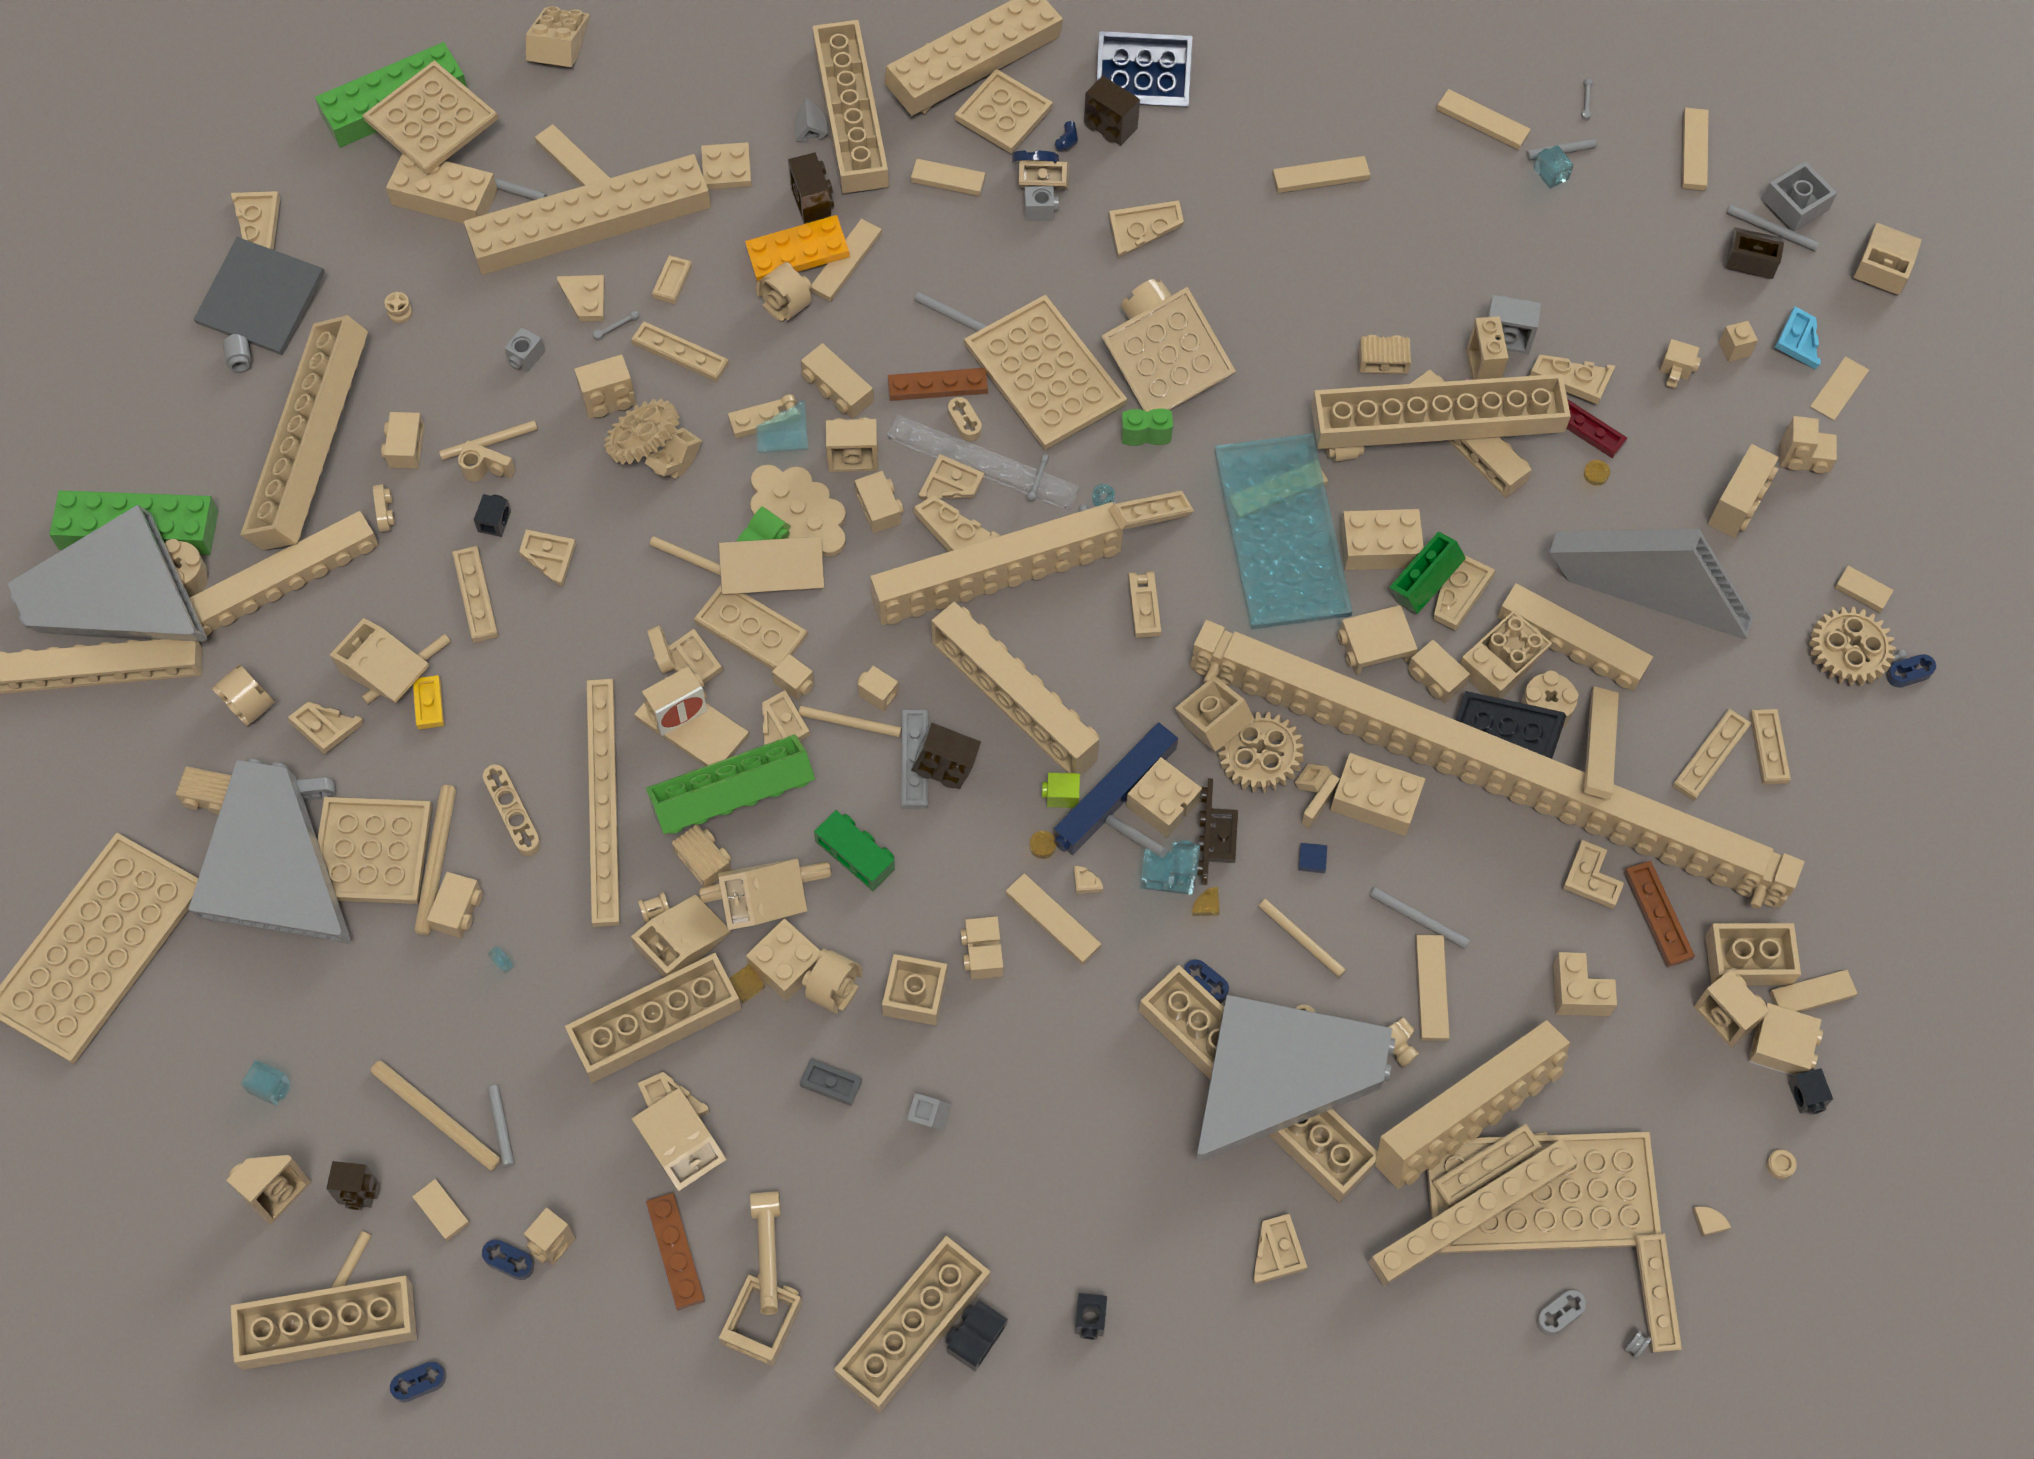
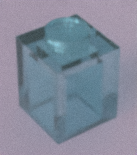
M1556 145L1550 149L1542 150L1537 155L1534 170L1551 189L1569 180L1574 165L1560 147Z
M255 1060L241 1085L247 1093L276 1106L279 1100L284 1099L290 1088V1080L283 1072Z

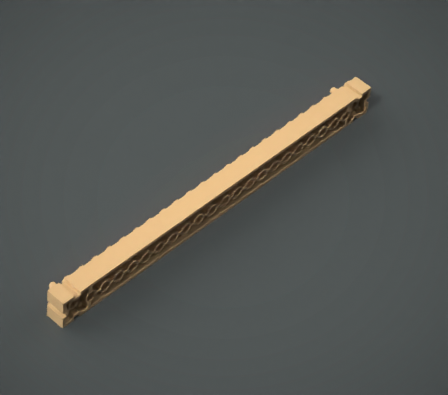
M1205 620L1194 643L1190 668L1194 669L1196 673L1205 676L1204 683L1213 676H1218V679L1226 685L1236 686L1249 695H1258L1265 698L1271 704H1280L1290 708L1292 712L1298 715H1307L1314 718L1320 724H1329L1338 728L1342 733L1361 737L1365 742L1383 746L1391 753L1403 754L1418 764L1430 765L1440 773L1457 776L1467 784H1476L1484 787L1492 794H1501L1510 798L1516 804H1525L1535 808L1541 814H1550L1560 818L1565 824L1577 825L1584 828L1590 834L1601 835L1609 838L1611 842L1617 845L1631 847L1639 854L1650 855L1660 859L1666 865H1675L1685 869L1687 873L1707 878L1715 885L1727 886L1736 890L1742 896L1750 897L1754 894L1750 904L1753 908L1760 909L1762 903L1769 907L1781 908L1797 885L1805 862L1786 853L1783 855L1773 852L1771 847L1615 784L1613 785V795L1610 800L1584 793L1585 772L1236 631L1234 634L1225 631V627L1209 620Z

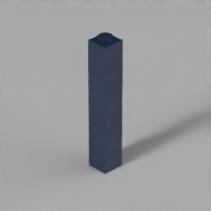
M1158 722L1053 829L1054 844L1061 851H1068L1073 856L1106 822V818L1109 815H1113L1126 802L1128 793L1159 758L1162 757L1164 760H1167L1177 749L1178 737Z

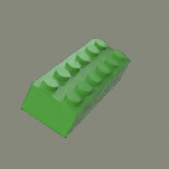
M442 42L316 96L315 100L320 114L339 148L376 133L377 131L364 121L362 115L434 60L467 87L464 74L446 44Z
M59 490L49 535L57 548L63 550L139 505L152 514L164 543L170 539H176L193 545L200 555H211L218 509L211 496Z
M794 734L646 787L645 789L663 834H674L691 824L705 823L713 816L730 814L735 808L755 805L760 799L769 796L777 797L783 794L785 790L793 787H804L810 781L815 780L807 752Z

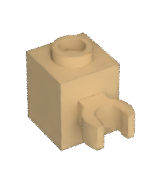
M1671 339L1660 372L1669 374L1666 386L1676 388L1680 378L1688 380L1692 371L1697 372L1701 358L1697 357L1700 347Z

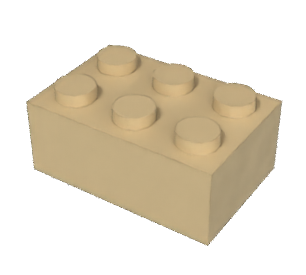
M1751 444L1707 525L1733 538L1736 537L1739 530L1744 532L1779 469L1775 467L1779 457Z
M1419 509L1343 512L1340 531L1345 570L1404 569L1424 548Z
M1350 753L1330 811L1406 837L1426 778Z
M1713 923L1705 934L1711 985L1730 969L1735 975L1741 976L1747 986H1788L1794 984L1801 975L1794 923Z

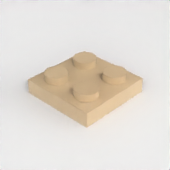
M748 142L701 146L703 177L708 190L752 187Z

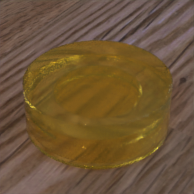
M1601 460L1590 461L1584 470L1585 480L1595 486L1606 483L1610 475L1609 466Z
M1047 831L1036 832L1030 839L1029 847L1031 853L1040 859L1051 857L1056 850L1055 837Z

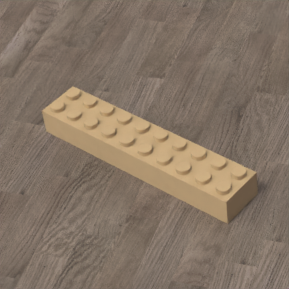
M692 154L465 220L464 224L480 273L484 275L711 208L706 182L696 157Z
M348 315L314 323L240 534V536L261 550L297 544L301 537V530L308 516V509L315 495L316 486L323 471V465L330 450V444L337 429L340 414L344 409V402L351 388V381L358 367V360L365 346L368 334L365 328Z
M1562 374L1314 390L1311 405L1317 449L1562 433L1566 431L1571 417Z
M1113 502L871 575L872 602L881 625L896 624L902 619L911 616H922L927 611L945 609L953 602H968L979 595H990L1008 586L1016 587L1022 584V582L1031 579H1042L1050 573L1065 572L1070 567L1076 565H1087L1102 557L1110 558L1115 556L1118 552H1121L1123 530L1120 529L1109 511Z
M1178 965L1140 1001L1139 1013L1203 1074L1211 1079L1224 1006ZM1333 1109L1269 1135L1339 1203L1376 1167L1378 1151Z

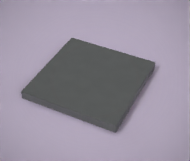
M236 237L193 320L197 324L229 336L239 334L246 337L248 343L283 355L325 271L319 266Z

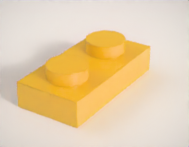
M439 675L418 678L413 683L415 717L418 730L444 726L441 680Z

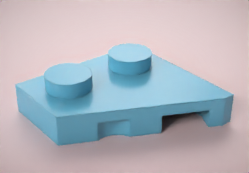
M1795 306L1790 311L1774 346L1776 349L1813 369H1816L1821 363V359L1817 358L1819 339L1816 334V317Z

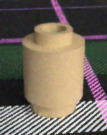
M1364 446L1326 448L1328 458H1332L1333 462L1357 459L1359 455L1364 454Z

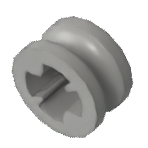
M1639 1330L1624 1351L1632 1352L1634 1354L1633 1357L1637 1359L1647 1347L1651 1338L1643 1337L1642 1331Z

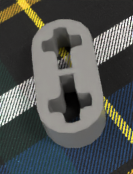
M312 778L296 780L304 801L335 796V781L333 779Z
M1569 1290L1538 1315L1536 1320L1538 1329L1548 1336L1559 1333L1583 1313L1586 1308V1299L1578 1291ZM1567 1298L1570 1301L1575 1299L1578 1302L1576 1306L1577 1311L1574 1308L1567 1312L1563 1310L1568 1304ZM1557 1313L1560 1317L1554 1323L1556 1328L1553 1325L1547 1327L1544 1323L1547 1319L1545 1315L1551 1318Z

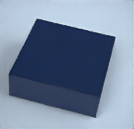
M1301 843L1298 871L1325 873L1328 845Z

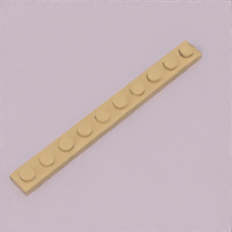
M613 679L587 680L592 926L620 925L614 681Z

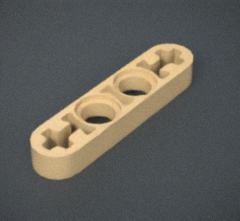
M496 764L488 766L483 772V780L517 850L524 856L534 855L540 849L541 843L506 770ZM493 774L499 776L502 787L497 788L495 781L492 779ZM504 794H511L514 798L510 804L502 805L499 803L500 797ZM521 815L524 817V822L520 826L510 825V820L513 816ZM526 832L532 844L530 847L524 844L521 833Z

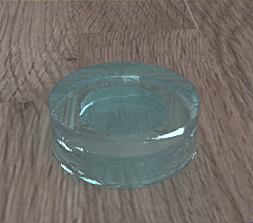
M497 946L488 952L489 958L502 972L507 973L514 967L510 959Z

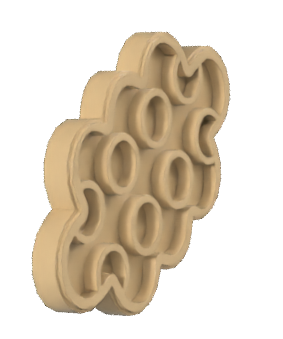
M762 465L755 469L751 476L752 488L756 493L750 503L753 516L763 506L791 526L788 538L820 536L823 556H835L842 552L846 544L845 533L841 529L846 519L845 507L838 500L830 498L829 489L826 485L812 482L810 473L801 467H791L784 472L773 465Z

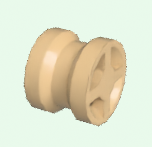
M393 292L385 298V308L391 321L403 323L411 318L412 308L406 294Z

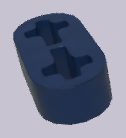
M1926 654L1895 662L1887 672V681L1892 686L1900 688L1927 680L1936 670V662L1931 656ZM1919 664H1921L1922 667L1927 666L1928 668L1926 671L1924 668L1915 670L1919 666ZM1896 671L1899 674L1907 672L1903 678L1900 675H1895Z
M1194 959L1186 963L1184 970L1189 975H1191L1190 969L1193 971L1201 970L1200 976L1203 979L1197 975L1194 979L1219 1003L1226 1000V996L1229 993V985L1222 976L1201 960ZM1210 985H1212L1214 988L1221 986L1222 994L1217 992L1215 995H1213L1211 993L1212 987Z
M497 1239L490 1240L483 1246L482 1257L491 1268L517 1280H525L533 1274L534 1262L526 1252ZM499 1247L501 1254L506 1258L503 1260L495 1257L494 1260H491L492 1257L489 1252L491 1250L496 1251ZM524 1259V1263L527 1266L526 1270L520 1269L519 1272H516L517 1269L510 1263L511 1260L521 1263Z
M427 1362L395 1376L390 1383V1392L399 1402H410L441 1388L446 1381V1372L437 1362ZM433 1369L435 1373H439V1375L435 1376L436 1381L434 1383H431L429 1380L420 1382V1380L429 1376V1370ZM405 1381L408 1385L416 1382L415 1385L407 1388L408 1393L406 1395H403L401 1391L397 1392L401 1388V1382Z

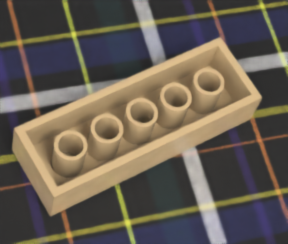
M713 953L566 1025L565 1029L591 1083H594L742 1009L736 991L716 953Z
M945 1236L835 1367L836 1378L880 1414L991 1280V1271L948 1236Z
M406 1275L231 1305L234 1363L242 1370L417 1340L413 1286Z

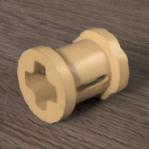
M664 892L660 893L658 897L646 901L638 900L645 923L669 909Z

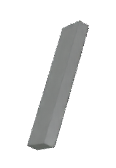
M928 709L902 710L901 809H928V779L922 778L916 772L911 771L919 745L928 730Z

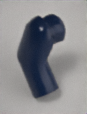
M1068 121L1064 124L1065 134L1055 141L1058 151L1068 150L1077 144L1078 136L1074 121Z

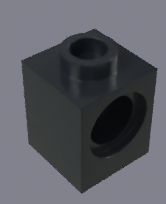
M496 494L492 496L482 495L474 517L478 532L498 537L503 536L511 514L507 499Z
M1822 1068L1795 1074L1788 1082L1800 1114L1810 1112L1811 1115L1824 1112L1827 1110L1828 1104L1833 1100Z
M1078 1294L1075 1334H1080L1081 1338L1087 1340H1096L1098 1336L1103 1337L1107 1296ZM1087 1312H1094L1099 1320L1096 1323L1089 1324L1084 1321L1083 1315Z

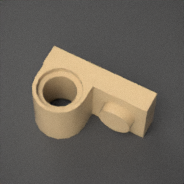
M468 440L458 457L464 478L472 482L481 480L488 470L496 476L501 477L503 475L510 479L516 471L512 458Z

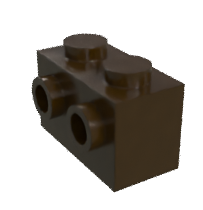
M332 1161L326 1189L338 1204L345 1205L346 1208L351 1210H362L363 1207L372 1208L373 1199H377L379 1195L380 1183L377 1182L378 1180L367 1165Z

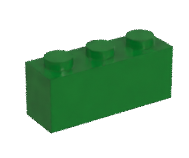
M1438 531L1389 588L1400 605L1418 614L1464 562L1466 557L1456 540Z
M835 810L814 831L815 842L870 890L874 891L895 870L894 855L887 848L883 847L881 849L875 844L874 838L867 831L861 832L855 826L856 824L847 814L842 815Z

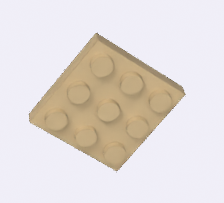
M995 69L955 113V120L1012 154L1053 108V102Z

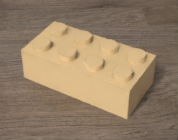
M403 153L386 186L391 205L463 224L465 220L487 214L498 191L493 173L444 161L429 174H426Z

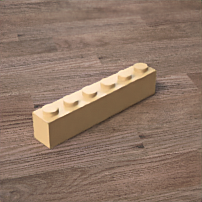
M1430 369L1410 384L1444 382V380ZM1500 437L1448 440L1505 498L1528 482L1532 471L1528 462L1520 458L1513 451L1510 444L1503 441Z
M1517 583L1502 604L1497 617L1503 620L1515 610L1552 642V645L1549 647L1550 649L1564 653L1574 662L1584 664L1593 669L1598 675L1606 676L1616 681L1619 686L1629 688L1632 691H1635L1654 657Z

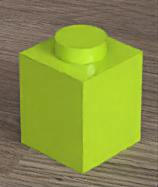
M1048 772V782H1042V798H1047V807L1074 808L1079 803L1080 774Z

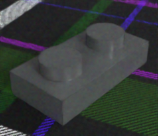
M810 1059L800 1082V1087L852 1106L861 1086L862 1078Z

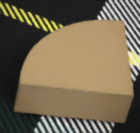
M1074 866L1076 894L1103 892L1102 882L1094 873L1085 867Z
M1695 1207L1693 1209L1702 1237L1727 1231L1731 1228L1727 1219L1720 1212L1709 1207Z

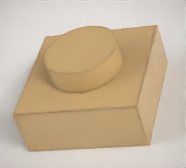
M1307 764L1295 781V784L1299 790L1318 793L1328 777L1332 775V772L1328 766Z

